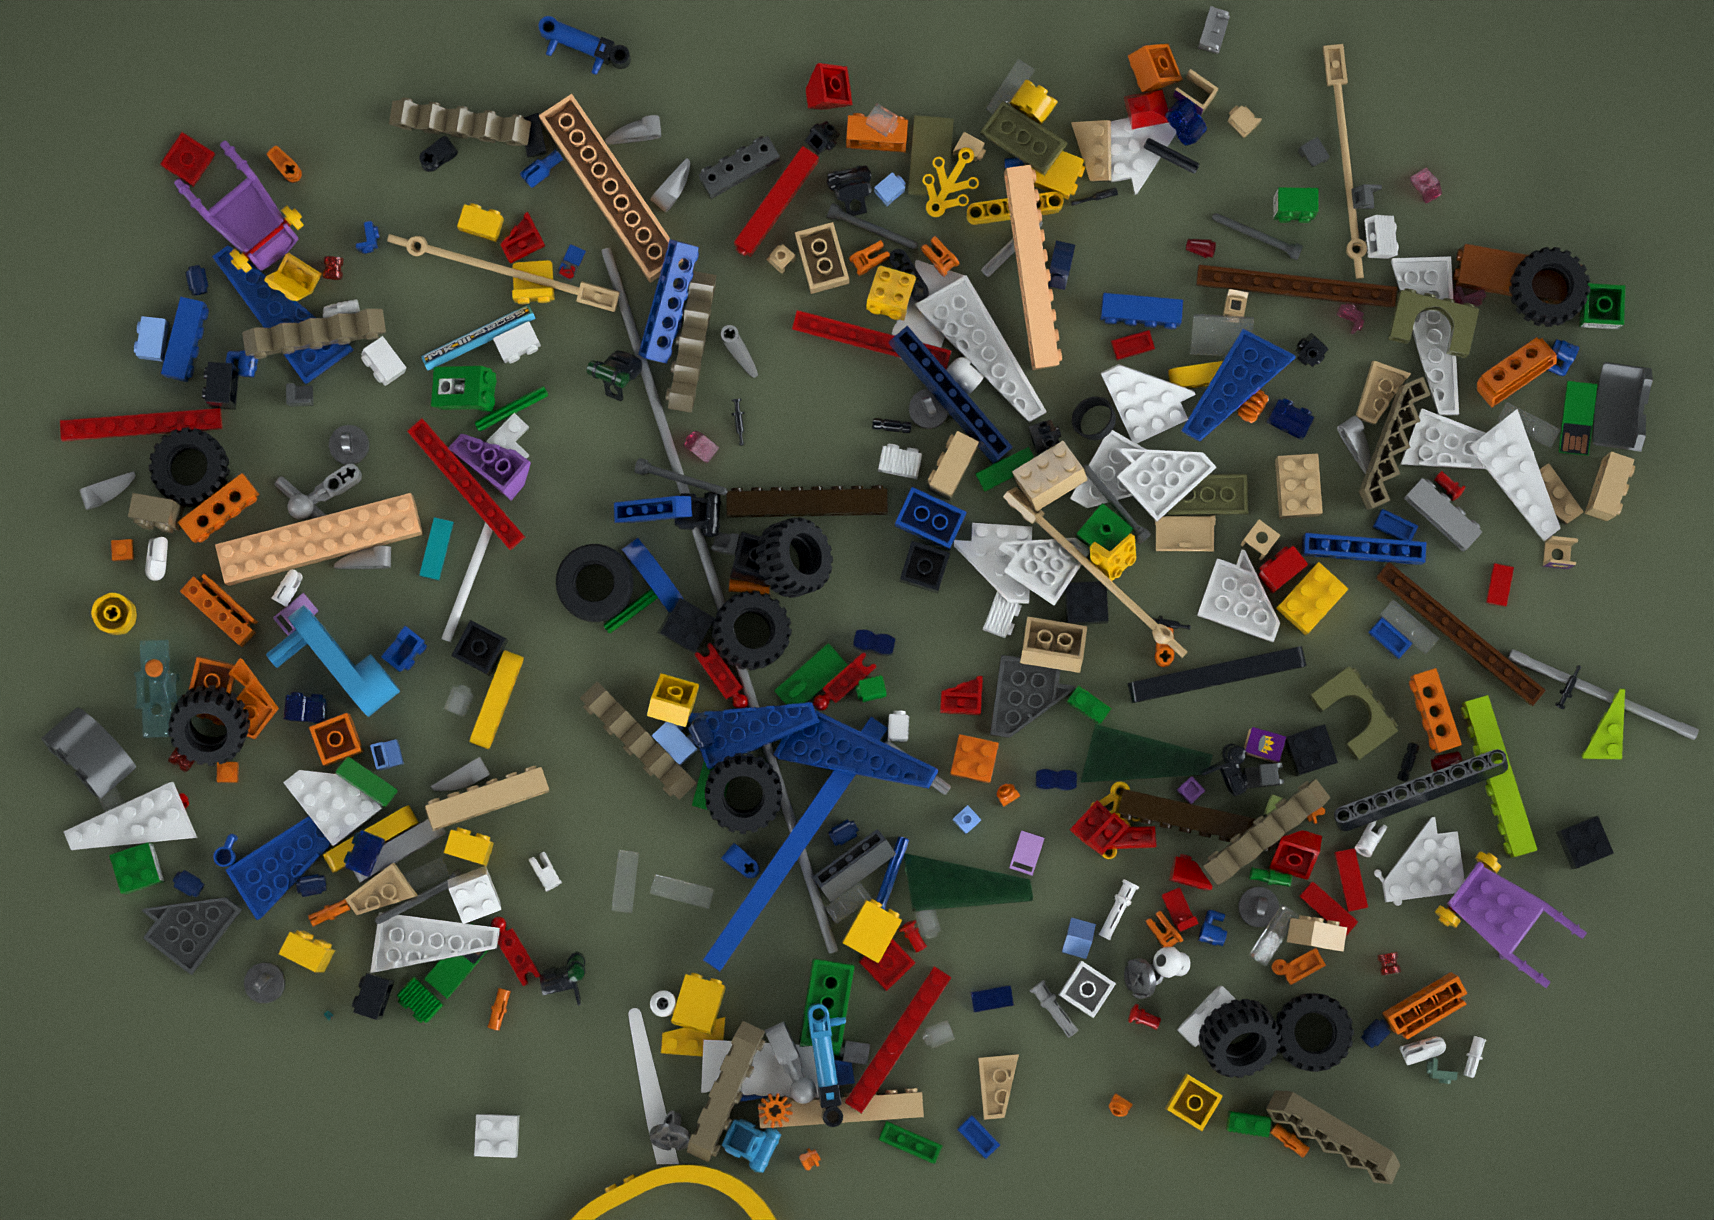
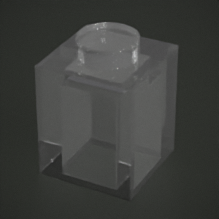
M878 103L866 119V125L886 137L889 132L893 133L899 123L896 122V114Z
M459 685L458 688L453 686L444 709L465 718L474 697L470 693L471 689Z
M934 907L914 913L921 937L926 936V939L938 936L937 932L941 931Z
M948 1020L924 1029L926 1033L922 1034L926 1045H931L932 1048L955 1039Z

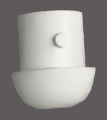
M959 357L949 365L946 371L969 395L980 384L984 376L970 365L971 360Z
M1164 947L1154 955V968L1163 977L1183 976L1190 969L1191 962L1189 956L1179 952L1175 947Z

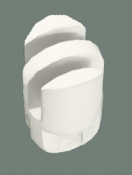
M164 537L149 539L145 574L152 581L162 579L166 572L168 540Z
M1435 1036L1400 1047V1051L1406 1064L1411 1065L1441 1055L1446 1049V1044L1441 1037Z

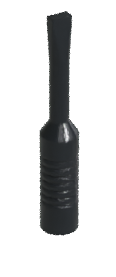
M1117 188L1097 192L1093 196L1071 201V206L1091 200L1098 201L1118 195Z

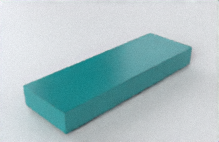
M434 517L419 576L440 581L454 522Z

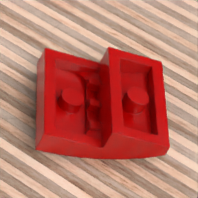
M1096 800L1069 830L1090 848L1103 855L1129 826L1115 812L1111 814Z

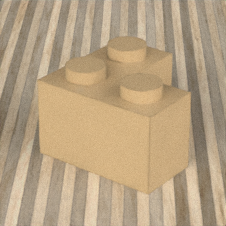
M1299 915V919L1290 918L1287 942L1343 952L1347 927L1339 926L1340 922L1328 920L1327 923H1323L1324 919Z

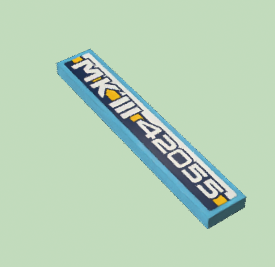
M528 304L422 355L421 358L427 371L536 318Z

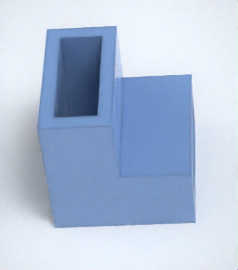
M397 739L370 745L376 770L382 771L404 764Z
M1071 917L1062 952L1086 959L1092 944L1096 924Z

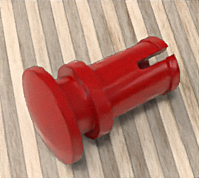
M1443 471L1434 479L1435 482L1447 491V495L1453 496L1452 502L1458 499L1466 488L1465 485L1463 487L1458 486L1459 483L1454 482Z
M912 920L901 926L899 932H905V938L909 939L917 953L925 949L927 945L918 933V927L914 926L917 921Z
M1135 1004L1129 1013L1128 1022L1132 1023L1135 1020L1137 1024L1142 1023L1157 1030L1161 1018L1145 1012L1143 1008L1138 1009L1139 1005Z

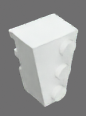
M1217 986L1176 1030L1193 1047L1200 1046L1199 1031L1202 1024H1205V1018L1210 1016L1215 1008H1220L1221 1004L1225 1002L1227 1004L1231 1003V1000H1235V998L1223 986Z

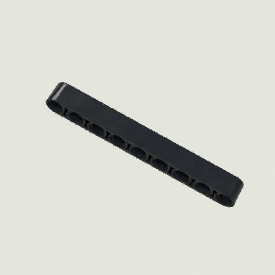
M1299 646L1138 680L1127 684L1131 702L1137 703L1307 666L1303 647Z
M1495 749L1341 806L1334 813L1336 824L1340 830L1350 831L1503 774L1508 769L1506 754L1502 750ZM1496 760H1502L1499 764L1494 763ZM1477 767H1483L1482 770L1475 771ZM1458 774L1464 775L1461 778H1455ZM1440 781L1444 782L1442 785H1436ZM1421 788L1425 789L1423 792H1417ZM1403 795L1406 796V797H1405L1404 799H1402V800H1399V799H1398L1400 796H1403ZM1381 803H1387L1385 806L1379 807ZM1362 810H1368L1365 814H1360ZM1343 817H1349L1346 821H1340Z

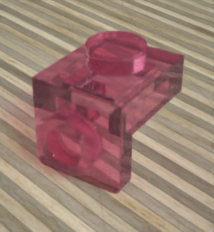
M1427 168L1410 177L1411 183L1422 194L1423 201L1426 204L1442 194L1440 181Z
M1461 286L1456 287L1453 294L1455 303L1462 305L1463 303H1470L1475 305V307L1483 304L1482 301L1487 297L1484 289L1465 296Z
M1348 303L1345 305L1341 304L1336 315L1354 322L1351 334H1355L1357 330L1361 331L1365 322L1362 319L1364 313L1356 310L1357 307Z
M696 430L687 436L686 442L683 445L705 463H708L719 449L705 435Z

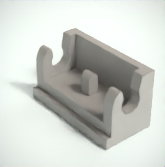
M1210 6L1199 42V49L1219 54L1230 18L1229 12Z

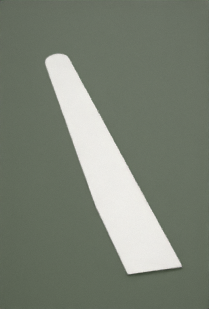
M633 1008L629 1011L628 1016L645 1116L650 1134V1130L654 1126L664 1123L667 1114L642 1014L639 1009ZM652 1144L657 1164H679L675 1148H671L668 1151Z

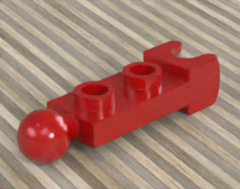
M711 643L707 645L710 651L707 657H703L699 652H696L694 654L725 699L727 700L732 696V703L736 709L746 708L748 699L745 695L738 692L743 687Z
M865 652L860 654L822 688L826 694L816 696L813 701V705L817 710H826L830 700L836 704L859 684L860 680H863L877 668L875 664L869 667L863 666L862 661L866 657Z
M497 916L492 919L491 927L500 928L498 945L521 984L526 986L528 984L526 979L528 972L533 973L536 978H539L541 973L514 929L511 928L507 931L506 920Z

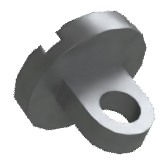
M928 389L920 390L910 401V417L919 427L925 429L936 428L944 423L948 416L947 410Z
M341 426L330 437V453L336 461L344 465L361 462L369 452L370 444L368 437L357 426Z
M1254 887L1247 890L1241 896L1238 903V911L1248 925L1265 927L1277 918L1279 902L1271 890L1264 887Z
M1136 958L1129 960V964L1125 966L1124 980L1128 990H1132L1134 993L1132 995L1138 999L1150 997L1154 993L1156 985L1160 984L1164 977L1155 970L1153 964H1149L1145 959Z
M271 963L256 964L248 970L244 978L246 994L258 1003L273 1002L282 995L285 989V977L279 967Z
M673 1110L670 1111L665 1117L663 1124H658L650 1130V1139L654 1146L668 1151L671 1148H676L679 1151L688 1147L691 1134L687 1129L680 1126L681 1114Z

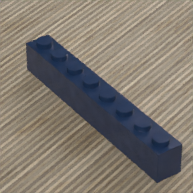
M908 326L888 342L966 434L979 442V449L992 464L1012 448L1011 444Z

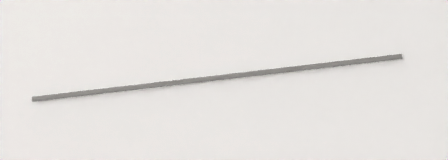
M605 248L601 252L613 289L620 292L618 305L634 354L642 361L641 376L672 471L684 475L647 359L638 355L641 340L611 248ZM676 481L680 494L690 493L687 484ZM694 528L692 533L717 610H719L725 603V599L702 529ZM733 627V632H734V635H735V637H736V639H737V636H736V633H735V630H734V627ZM735 665L744 694L748 699L749 708H759L747 668L742 670L738 669V666ZM770 743L763 746L762 749L767 763L769 762L773 766L774 771H777L782 785L781 808L789 833H791L797 821L777 760L773 756L772 744ZM804 849L798 860L828 953L830 954L838 951L817 883L813 879L814 874L806 849Z

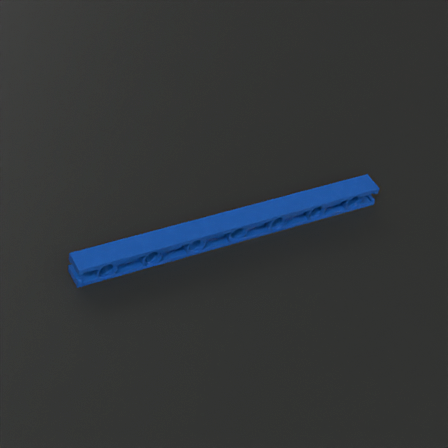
M870 717L861 732L880 740L888 728L873 717ZM836 770L832 772L703 961L719 972L721 971L856 774Z

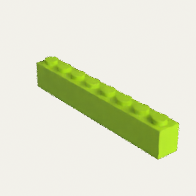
M1486 695L1463 702L1460 710L1463 719H1467L1469 725L1466 728L1469 738H1473L1475 744L1473 746L1475 757L1499 749L1504 751L1508 761L1507 771L1487 779V785H1485L1486 793L1488 796H1491L1493 804H1491L1492 812L1499 820L1497 824L1500 835L1504 836L1506 842L1503 843L1507 855L1510 854V858L1537 851L1489 696ZM1496 760L1494 763L1499 764L1502 760Z

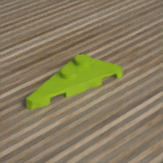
M1619 688V691L1614 695L1613 702L1600 720L1597 730L1590 738L1591 741L1585 752L1583 751L1582 753L1583 759H1622L1625 706L1624 688Z

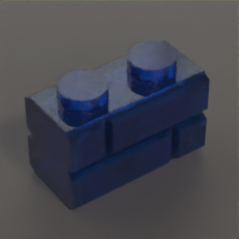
M1278 399L1266 423L1303 440L1315 418L1311 415L1312 412L1303 407L1301 409L1294 407V403L1288 399Z
M361 830L360 833L356 832L352 840V844H355L352 852L348 851L344 859V863H347L345 868L370 877L386 839Z

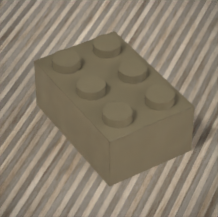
M132 493L128 517L133 520V523H136L143 529L153 530L154 527H157L161 532L173 534V531H180L178 521L182 519L184 508L171 499Z

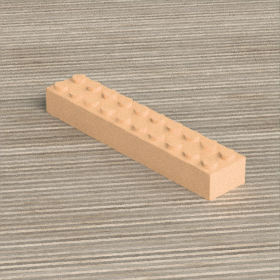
M570 94L539 115L540 121L651 283L660 277L670 238L577 100Z
M1031 165L1010 167L1004 171L1032 370L1056 367L1062 361L1061 349H1057L1056 344L1059 341L1058 329H1054L1053 323L1056 321L1055 309H1051V302L1054 300L1053 291L1048 288V282L1051 281L1049 269L1045 267V263L1048 261L1047 250L1043 249L1042 246L1043 241H1045L1044 230L1040 229L1039 226L1040 221H1042L1041 209H1037L1036 205L1037 201H1039L1038 189H1034L1033 184L1036 181L1035 169L1031 170Z
M408 493L215 544L224 583L231 586L348 555L359 550L373 548L374 546H382L423 535L414 496Z

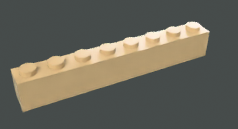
M917 1088L905 1089V1093H897V1089L885 1090V1094L879 1095L876 1092L862 1114L845 1104L850 1093H844V1097H841L842 1105L837 1106L843 1113L842 1123L924 1117L922 1092H918ZM787 1097L784 1105L792 1103V1106L786 1108V1110L793 1113L792 1115H784L789 1119L788 1123L780 1119L782 1127L825 1124L822 1119L824 1108H821L819 1099L815 1097L809 1103L800 1104L793 1098ZM759 1103V1106L766 1107L764 1103ZM774 1105L773 1108L769 1109L770 1112H773V1116L781 1113V1108L778 1109V1105ZM759 1110V1114L765 1112V1110ZM830 1111L827 1114V1120L835 1121L838 1117L836 1111ZM767 1116L759 1118L760 1128H771L772 1120L769 1119L765 1125L763 1122ZM775 1121L774 1127H779L777 1121Z

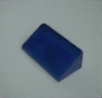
M1011 985L970 992L974 1012L1014 1005Z

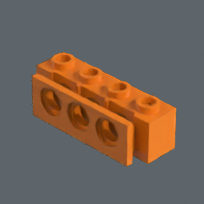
M1536 337L1482 374L1477 382V391L1493 408L1557 364V354L1543 338L1538 339Z
M241 473L179 520L178 523L194 543H201L213 532L222 528L230 519L238 516L247 506L255 503L257 496L260 494L248 478ZM240 494V500L233 502L234 496ZM224 506V512L218 515V508ZM208 518V524L202 527L201 522Z
M203 574L201 576L204 579L202 582L193 576L180 592L231 639L243 647L256 633L250 627L251 623L256 625L258 621L209 576ZM205 585L209 586L217 595L213 596L205 589ZM220 598H221L222 600H224V601L231 607V610H230V609L228 610V609L220 602ZM235 612H237L240 616H242V618L246 621V623H243L242 621H240V620L234 615Z
M1434 668L1411 676L1409 686L1412 693H1414L1416 707L1421 714L1423 728L1427 731L1431 750H1435L1437 754L1461 746L1462 743L1437 669ZM1424 688L1430 690L1431 695L1429 698L1424 696ZM1430 707H1434L1437 710L1436 717L1430 714ZM1437 726L1443 729L1444 733L1442 736L1436 733Z
M1450 972L1382 1012V1015L1394 1033L1400 1034L1408 1040L1467 1005L1461 997L1468 993L1459 977Z

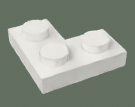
M514 413L486 442L499 445L502 448L516 450L527 459L529 454L516 441L529 429V426Z

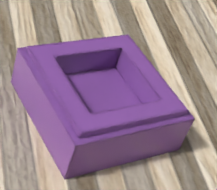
M1191 776L1177 791L1189 804H1192L1205 792V789Z

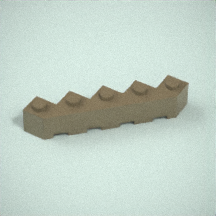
M404 97L401 100L392 102L389 124L404 130L412 131L414 128L423 130L424 133L437 135L445 133L450 134L452 137L463 139L472 137L483 142H506L510 146L528 145L531 122L525 120L524 116L513 114L512 117L503 118L497 116L496 112L491 110H485L484 113H473L464 106H457L456 109H446L440 107L441 104L437 102L419 105L413 103L412 99Z
M693 271V278L689 282L687 289L689 291L687 305L682 307V318H684L681 334L677 333L676 345H679L676 361H672L671 373H674L671 389L667 388L665 400H669L668 409L692 413L717 275Z
M364 309L355 314L338 313L328 318H309L300 323H280L271 328H252L242 332L246 356L262 359L266 355L291 354L295 350L307 348L320 349L325 345L337 343L345 345L351 343V341L361 339L374 340L379 338L378 335L386 333L383 309Z
M1423 377L1406 383L1397 390L1359 489L1366 510L1391 501L1383 482L1400 475L1393 455L1411 448L1403 429L1421 422L1413 403L1431 395Z
M598 681L580 697L585 703L583 708L590 715L595 713L605 723L603 728L610 735L614 733L625 744L622 748L630 756L635 754L645 764L643 769L650 776L654 774L665 785L662 789L670 797L674 794L680 800L696 784L691 776Z
M1317 779L1310 783L1306 780L1297 787L1299 789L1288 799H1281L1275 804L1276 808L1264 817L1262 815L1252 822L1254 824L1243 834H1236L1230 839L1231 843L1219 852L1216 850L1207 857L1209 861L1203 867L1217 885L1231 878L1241 867L1253 861L1263 850L1276 843L1286 832L1298 826L1308 815L1321 808L1330 799V796Z
M742 1021L732 1039L730 1051L726 1054L720 1067L719 1077L714 1081L711 1088L710 1098L706 1106L703 1107L697 1121L696 1131L691 1135L687 1148L688 1153L706 1162H709L712 1156H717L721 1147L718 1145L720 1135L723 1130H728L732 1119H730L731 1109L735 1103L739 1104L743 1096L741 1092L742 1084L745 1078H750L753 1073V1058L757 1051H762L766 1040L763 1039L764 1030Z
M1275 1090L1266 1108L1274 1123L1291 1124L1298 1137L1316 1139L1323 1152L1342 1154L1348 1167L1367 1169L1373 1182L1393 1183L1400 1167V1163L1393 1151L1296 1093Z

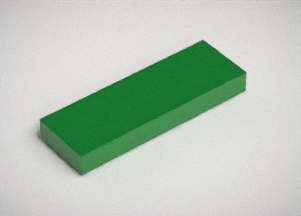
M1027 447L975 475L983 491L986 492L1014 478L1012 471L1035 457L1030 448Z
M347 757L336 770V775L384 807L388 805L397 793L396 788L350 757Z
M886 1121L878 1139L932 1164L936 1163L943 1146Z

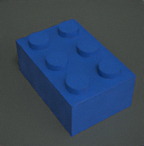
M912 487L895 522V527L950 551L967 512Z

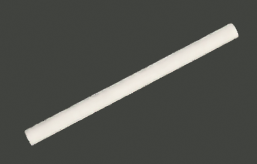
M486 522L441 638L448 642H451L493 532Z

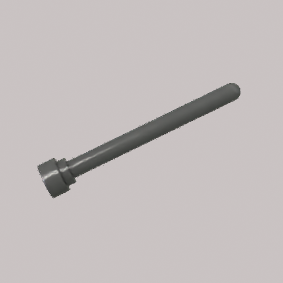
M831 204L826 217L833 221L834 219H841L909 248L916 249L918 247L916 241L842 211L843 209L839 208V205Z
M1218 213L1212 215L1214 221L1284 250L1294 260L1298 259L1303 248L1298 243H1291L1290 245Z
M639 458L635 465L636 474L648 475L650 473L721 495H726L728 492L725 487L652 466L646 459Z
M1084 465L1083 468L1087 477L1123 520L1133 528L1136 542L1138 544L1144 542L1151 533L1147 528L1144 529L1136 523L1090 466Z
M460 870L452 872L449 879L462 875ZM449 879L377 916L375 923L381 924L448 889Z

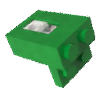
M484 366L434 367L431 407L441 410L477 409L486 413L493 412L495 386L497 383L496 373Z

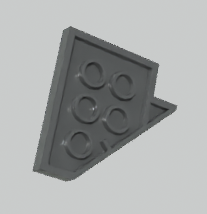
M1001 655L990 735L1006 738L1012 737L1075 690L1076 686L1059 684V669L1020 663V657Z
M227 897L145 908L142 912L153 919L155 923L143 938L189 974L193 975L242 909Z

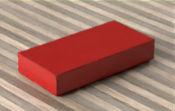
M1150 330L1111 341L1116 361L1155 350Z
M1497 563L1493 564L1486 603L1503 607L1507 606L1514 567Z

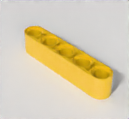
M1059 192L1039 193V201L1037 202L1040 207L1038 209H1041L1042 215L1058 213L1063 206V196ZM1008 198L972 203L967 209L966 218L968 222L978 225L1011 220ZM1057 199L1060 204L1058 206H1051L1049 200ZM997 207L1001 212L998 215H993L990 209ZM978 210L981 216L974 218L970 212Z
M1223 361L1169 369V381L1188 389L1209 386Z
M504 650L473 729L470 743L488 750L490 749L524 657Z
M407 805L323 854V857L331 871L335 873L411 829L419 821L411 807Z

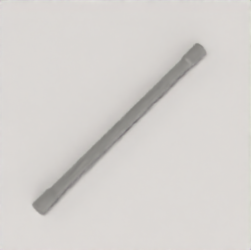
M1511 649L1507 658L1511 662L1528 667L1565 684L1569 677L1572 676L1514 649ZM1577 678L1578 680L1574 688L1609 703L1613 702L1614 693ZM1625 699V710L1674 730L1678 734L1695 740L1699 729Z

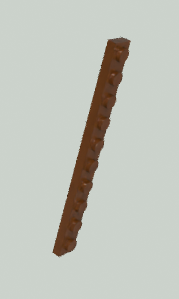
M1198 265L1196 286L1390 308L1395 307L1397 287L1207 265Z
M1390 562L1376 576L1379 582L1529 705L1534 706L1546 691Z

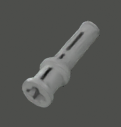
M1044 980L1029 990L1041 1002L1040 1006L1050 1012L1068 1038L1078 1031V1028L1055 1000L1056 995L1052 994L1046 987Z

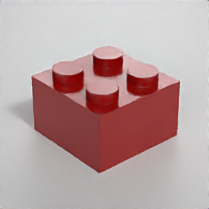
M1287 546L1275 555L1276 560L1272 561V559H1269L1259 568L1261 572L1257 576L1272 594L1308 565L1294 546L1289 549Z

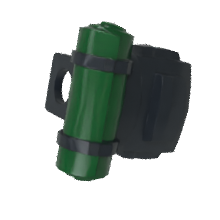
M619 350L612 353L604 362L592 360L587 366V374L593 378L603 380L605 394L618 401L624 399L622 388L628 382L634 380L642 371V361L639 358ZM611 385L614 386L618 394H614L610 390Z
M575 951V953L569 956L567 965L561 968H555L554 966L544 970L540 974L542 994L547 995L574 989L577 1005L580 1006L581 997L577 981L581 980L585 975V958L583 954Z

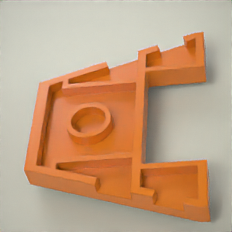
M240 658L228 674L245 686L236 699L243 701L245 704L243 709H247L249 713L250 727L247 737L256 739L279 707L244 660ZM206 713L197 714V717L201 719L206 718L212 720L213 723L220 726L222 724L225 726V724L214 715Z

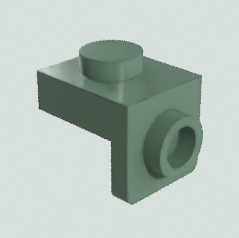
M1432 1057L1427 1062L1426 1072L1429 1074V1078L1439 1079V1083L1451 1084V1080H1457L1458 1072L1437 1070L1438 1058Z

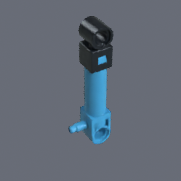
M814 1003L808 1008L807 1017L818 1081L819 1102L821 1108H824L822 1119L827 1126L837 1127L843 1121V1113L837 1107L842 1105L837 1082L831 1026L845 1024L846 1018H829L828 1009L823 1004ZM817 1008L823 1010V1017L821 1019H814L812 1016L813 1011ZM830 1111L838 1113L835 1121L827 1120V1114Z

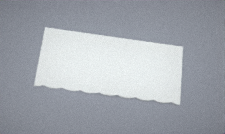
M919 260L915 261V268L928 287V297L965 276L949 270L948 274L943 277L934 265ZM918 279L914 284V287L916 288L915 295L919 294L920 296H923V291L925 289H919V287L917 286V282L920 281ZM910 296L905 320H897L892 335H897L908 326L922 343L941 348L945 336L917 309L915 304L919 301H915Z
M704 1040L701 1093L711 1091L714 1081L717 1080L721 1072L720 1067L723 1060L730 1051L732 1041ZM765 1043L762 1051H757L753 1058V1073L750 1078H745L741 1092L743 1095L756 1094L759 1096H768L771 1093L774 1097H776V1093H780V1097L787 1096L792 1098L790 1088L793 1081L790 1075L785 1073L783 1066L779 1064L770 1043ZM796 1045L802 1064L801 1072L805 1078H809L814 1082L816 1086L815 1097L819 1099L813 1046L799 1047L800 1045Z

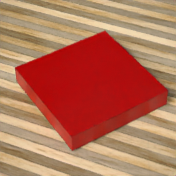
M181 132L160 165L194 187L216 154Z
M893 939L890 941L879 963L866 956L859 961L886 991L915 964L914 960Z

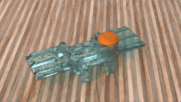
M169 640L140 641L141 671L134 672V677H136L137 694L135 709H142L143 738L170 737L168 734V723L171 716V703H177L180 696L176 695V681H180L179 674H170ZM144 677H149V703H145ZM160 704L162 711L154 715L151 709L155 705Z

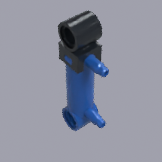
M551 16L543 17L539 21L538 26L541 36L545 40L550 41L546 51L548 56H552L558 43L595 57V62L591 72L594 75H597L603 63L608 65L610 59L613 66L617 69H625L630 64L629 50L623 45L615 46L614 41L604 37L598 38L558 22ZM547 25L554 26L551 32L544 31ZM624 54L625 58L618 61L615 59L616 55Z

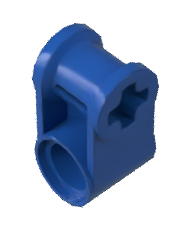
M734 842L721 857L723 861L747 878H755L759 873L760 868L756 861ZM747 864L749 866L754 864L753 869L755 871L753 873H745L747 871V869L745 868Z

